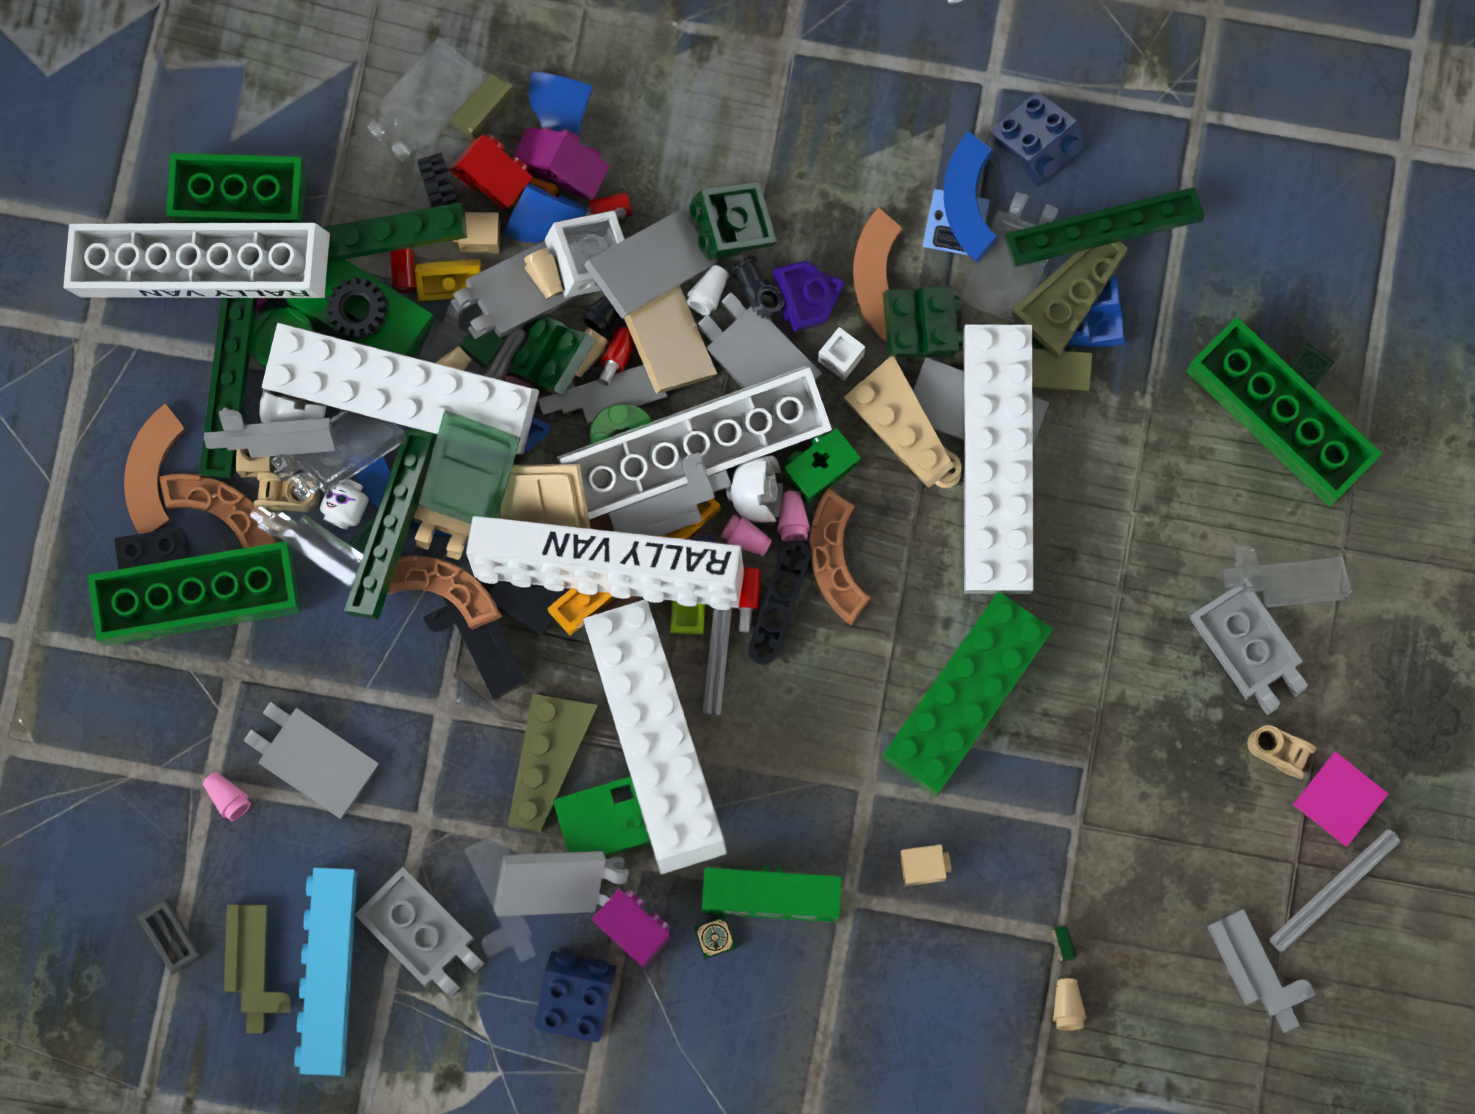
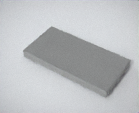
M682 209L590 258L584 266L620 317L624 318L709 270L718 263V260H709L707 251H701L698 244L699 233Z
M925 358L913 392L935 432L964 442V371ZM1033 397V446L1049 402Z

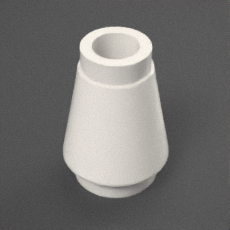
M713 265L688 292V306L695 312L705 316L709 315L711 311H715L726 280L729 277L728 272L717 265Z

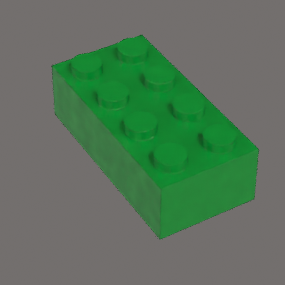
M170 153L166 217L170 223H303L306 167L301 157Z

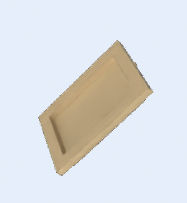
M579 464L486 465L483 467L492 518L591 529Z

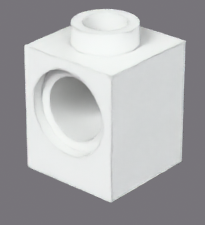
M839 327L819 351L818 362L845 381L864 357L865 346Z

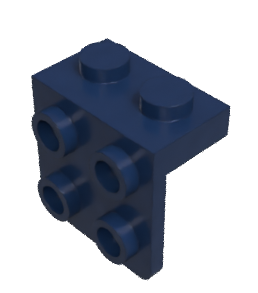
M1041 93L1033 94L992 129L994 138L1022 159L1030 179L1038 186L1053 176L1061 167L1088 146L1078 121Z
M551 951L544 971L535 1027L541 1031L590 1042L600 1041L617 966L609 964L602 959L590 960L576 957L570 952Z

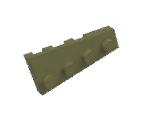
M1120 241L1076 252L1012 310L1011 315L1021 325H1032V335L1058 359L1127 255L1128 248Z
M532 694L508 821L509 827L537 832L543 831L554 806L553 800L558 798L560 789L566 776H568L575 756L598 710V705Z

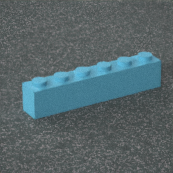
M313 868V876H307L306 895L311 896L310 910H305L304 930H309L308 944H303L301 954L302 964H307L306 978H301L299 984V997L304 998V1012H298L297 1032L302 1033L301 1046H296L294 1058L295 1067H300L299 1074L345 1076L354 914L358 872L352 869Z

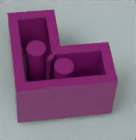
M545 126L542 129L527 128L512 159L517 157L529 167L527 173L532 177L551 180L573 197L591 200L594 199L610 167L609 164L600 158V152L579 143V137L575 133L566 129L557 132Z
M618 889L591 920L640 967L645 969L670 942L671 937L667 933L670 930V926L656 913L651 917L641 909L644 902L630 889L626 894Z

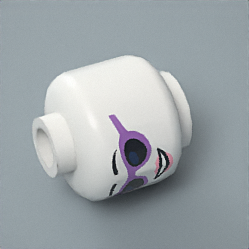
M347 478L344 479L343 484L339 482L331 483L320 505V510L325 515L323 520L345 530L349 526H357L369 501L368 497L361 492L363 486Z

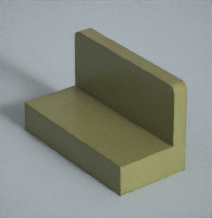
M490 73L449 120L450 124L471 141L481 136L517 97L514 84L510 81L505 84L493 73Z

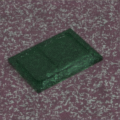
M445 410L418 505L470 525L472 524L473 516L498 519L521 437Z

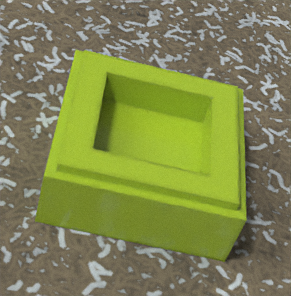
M672 600L670 634L704 635L705 604L697 603L695 606H684Z

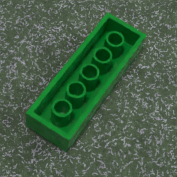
M1238 317L1190 363L1186 370L1193 379L1329 507L1382 455L1369 440Z
M287 541L87 575L96 640L103 646L301 613L292 548Z
M998 591L885 750L881 759L937 797L1047 641L1053 629Z

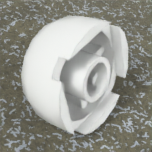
M263 389L259 414L262 423L324 418L327 405Z
M761 456L739 464L730 481L732 486L726 487L727 498L729 501H733L736 511L752 522L777 521L775 517H779L781 495L784 493L783 483H777L775 473H781V469L774 456Z

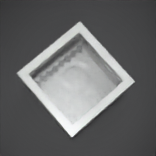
M615 211L553 223L545 238V242L550 254H554L565 298L601 291V288L584 264L590 258L625 240Z

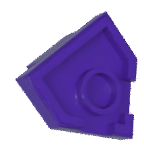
M806 260L778 267L773 271L777 286L785 298L781 309L785 321L790 320L794 332L825 324L846 283L835 276L831 277L816 269L817 266Z

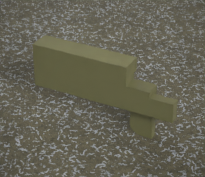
M990 320V325H1007L1002 321ZM1032 349V389L1088 393L1090 390L1092 353L1063 351L1057 359L1049 350Z
M227 905L224 992L242 993L241 1013H247V1034H264L265 1013H291V998L289 995L283 992H266L269 908L267 905Z

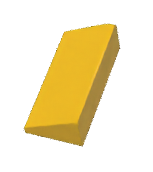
M481 259L416 264L415 278L418 302L455 299L454 293L468 288L465 284L467 279L482 272Z

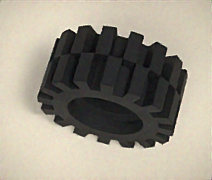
M442 152L418 159L417 163L431 208L456 204V196Z
M350 277L349 281L345 279L340 281L341 285L338 287L334 286L331 289L333 294L331 296L328 295L326 300L329 302V305L326 306L329 322L338 332L356 340H359V338H371L370 335L373 333L375 335L380 332L379 328L386 325L385 317L389 316L390 311L387 309L389 302L384 296L385 293L377 285L365 278ZM355 296L365 297L370 305L368 315L360 321L350 320L345 310L347 302Z

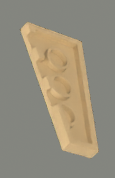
M889 357L843 397L846 403L928 488L954 467L895 357Z

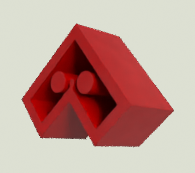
M482 134L469 143L449 167L448 171L471 191L479 189L498 207L504 210L512 204L533 177L527 173L529 167L517 157L511 159L502 151L505 147L499 140L491 135L486 137Z

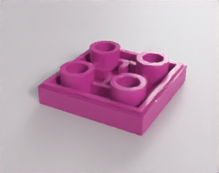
M1333 752L1292 805L1347 847L1389 793L1337 752Z

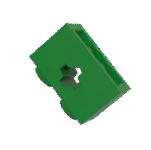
M837 427L830 433L826 432L816 436L811 441L813 446L804 453L801 449L796 451L785 461L787 466L784 467V475L795 489L801 493V496L808 505L822 495L827 488H831L860 465L861 457ZM816 458L819 461L827 459L825 469L821 466L814 468Z

